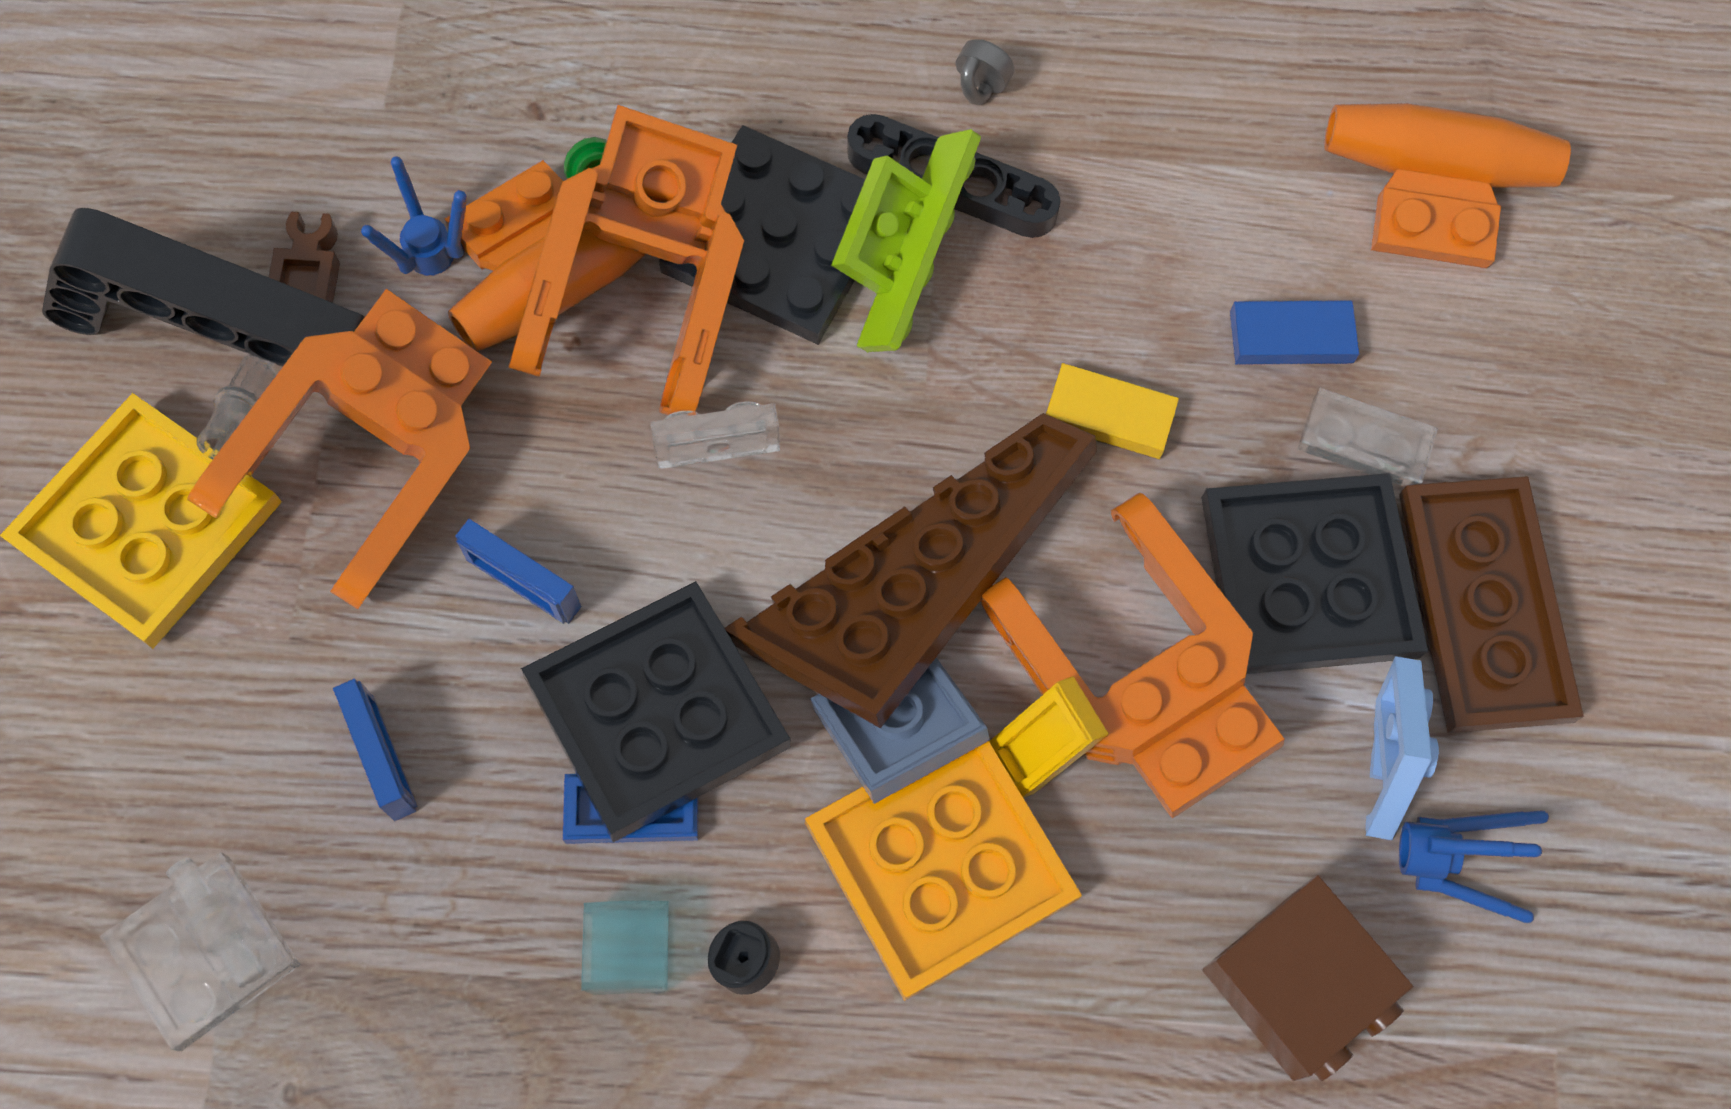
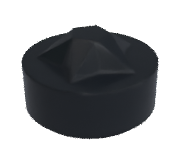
M737 921L725 926L714 937L708 951V967L713 978L731 992L740 995L753 994L766 987L774 978L780 962V951L774 937L761 926L751 921Z

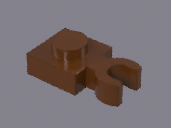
M292 211L286 221V231L292 241V248H274L268 277L333 303L340 262L335 252L329 250L337 241L338 231L330 214L323 213L319 229L313 233L306 234L304 233L305 223L300 213Z

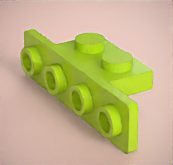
M972 129L940 136L935 144L922 179L888 155L873 159L831 265L876 293L857 342V346L866 352L896 351L912 329V315L922 289L928 284L933 275V261L943 235L953 223L955 217L954 207L962 186L971 175L975 166L974 155L981 136Z

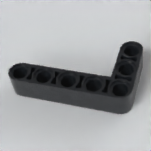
M77 208L70 218L49 269L42 308L43 315L55 325L78 334L96 335L100 330L110 303L113 302L282 367L305 337L347 331L354 332L365 318V316L108 213L90 208Z

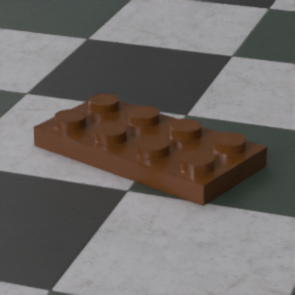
M1529 477L1406 485L1399 494L1447 733L1571 724L1583 718V710Z

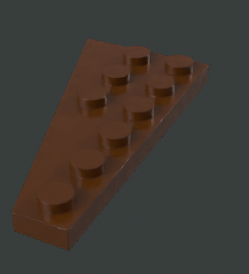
M1042 413L984 452L985 461L957 480L950 475L933 487L934 496L911 511L904 506L827 558L823 571L796 589L791 584L787 585L771 596L773 602L771 606L747 622L741 616L725 627L726 632L735 647L881 729L981 601L982 595L995 583L1097 452L1095 435Z

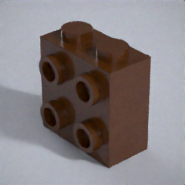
M1319 875L1298 888L1201 969L1293 1081L1310 1077L1313 1074L1320 1081H1324L1337 1072L1353 1057V1053L1346 1045L1365 1029L1373 1037L1391 1025L1404 1012L1397 1001L1414 987Z

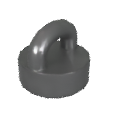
M980 39L966 42L955 62L956 68L960 73L962 92L965 98L975 105L985 103L991 93L1004 91L1015 71L1014 64L1005 51L991 42Z

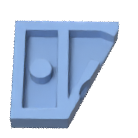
M1395 656L1376 698L1374 744L1371 753L1369 778L1383 780V789L1372 812L1366 816V836L1392 840L1423 777L1431 778L1437 766L1439 745L1436 738L1429 736L1428 727L1433 708V693L1430 689L1424 688L1422 662L1420 660Z

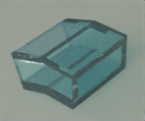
M669 901L584 903L582 991L592 995L664 993L667 990Z

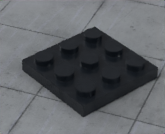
M742 125L731 142L736 144L737 148L721 202L723 209L731 215L744 239L727 303L819 345L855 281L831 265L865 179ZM659 260L661 273L693 287L697 268L694 264L684 263L679 265L667 260Z
M1390 473L1206 488L1201 499L1216 585L1253 632L1246 674L1393 661L1395 656L1420 659L1428 652Z
M697 581L521 668L524 679L613 843L786 751L791 745L789 735Z

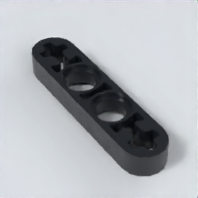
M878 114L863 115L856 119L849 127L847 135L848 159L854 168L868 174L874 158L887 155L892 159L894 155L898 157L899 147L901 146L903 148L899 164L922 179L923 175L915 172L910 163L918 156H931L939 137ZM874 138L883 141L882 145L877 144L872 151L864 149V144H870ZM976 152L974 155L975 166L968 179L974 176L986 177L994 184L995 190L987 196L978 197L968 193L964 186H962L954 209L1020 236L1035 238L1049 233L1056 224L1061 202L1059 192L1055 186L1041 177ZM1005 188L1013 190L1012 196L1009 195L1007 206L1002 205ZM1032 200L1042 204L1041 209L1038 208L1034 215L1024 212V208L1028 207Z

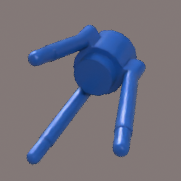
M395 156L391 159V166L411 218L406 222L400 233L402 249L370 225H364L361 233L373 245L396 261L399 270L403 274H408L412 270L425 276L440 274L450 267L454 258H461L464 255L461 236L466 210V193L458 190L454 194L447 233L442 222L436 218L424 215L403 160Z
M1540 810L1448 819L1418 817L1417 822H1405L1402 827L1399 842L1400 871L1402 875L1416 876V890L1440 892L1524 923H1531L1534 920V915L1531 911L1446 878L1449 873L1459 874L1461 872L1464 854L1503 857H1539L1542 854V848L1538 844L1463 839L1462 834L1457 833L1543 824L1549 820V815L1547 812Z

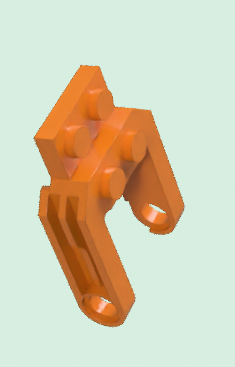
M617 105L600 165L592 169L588 168L563 181L561 184L509 368L540 377L544 356L553 326L558 317L582 230H587L598 239L679 265L690 263L696 266L697 273L659 413L690 422L700 400L744 239L731 215L726 213L721 205L737 145Z
M385 289L354 332L347 331L316 335L303 339L205 469L191 490L187 500L217 519L224 504L246 475L251 477L312 393H320L326 399L328 405L401 454L417 458L420 463L330 591L358 610L470 450L461 406L487 371L492 361L391 291Z
M1137 493L1111 510L1112 519L1114 522L1120 520L1125 532L1144 557L1145 570L1195 635H1188L1115 682L1103 697L1098 698L1093 695L1025 598L1007 577L992 585L982 595L980 603L1000 636L1042 695L1057 682L1074 676L1109 733L1084 754L1088 760L1120 765L1121 763L1133 764L1173 819L1283 747L1285 738L1244 686L1253 632L1155 505L1144 494Z

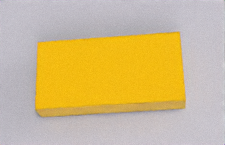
M1062 363L1046 414L1095 435L1097 441L1160 460L1179 398Z
M1074 676L1053 685L989 742L1022 797L1026 798L1039 791L1109 733Z

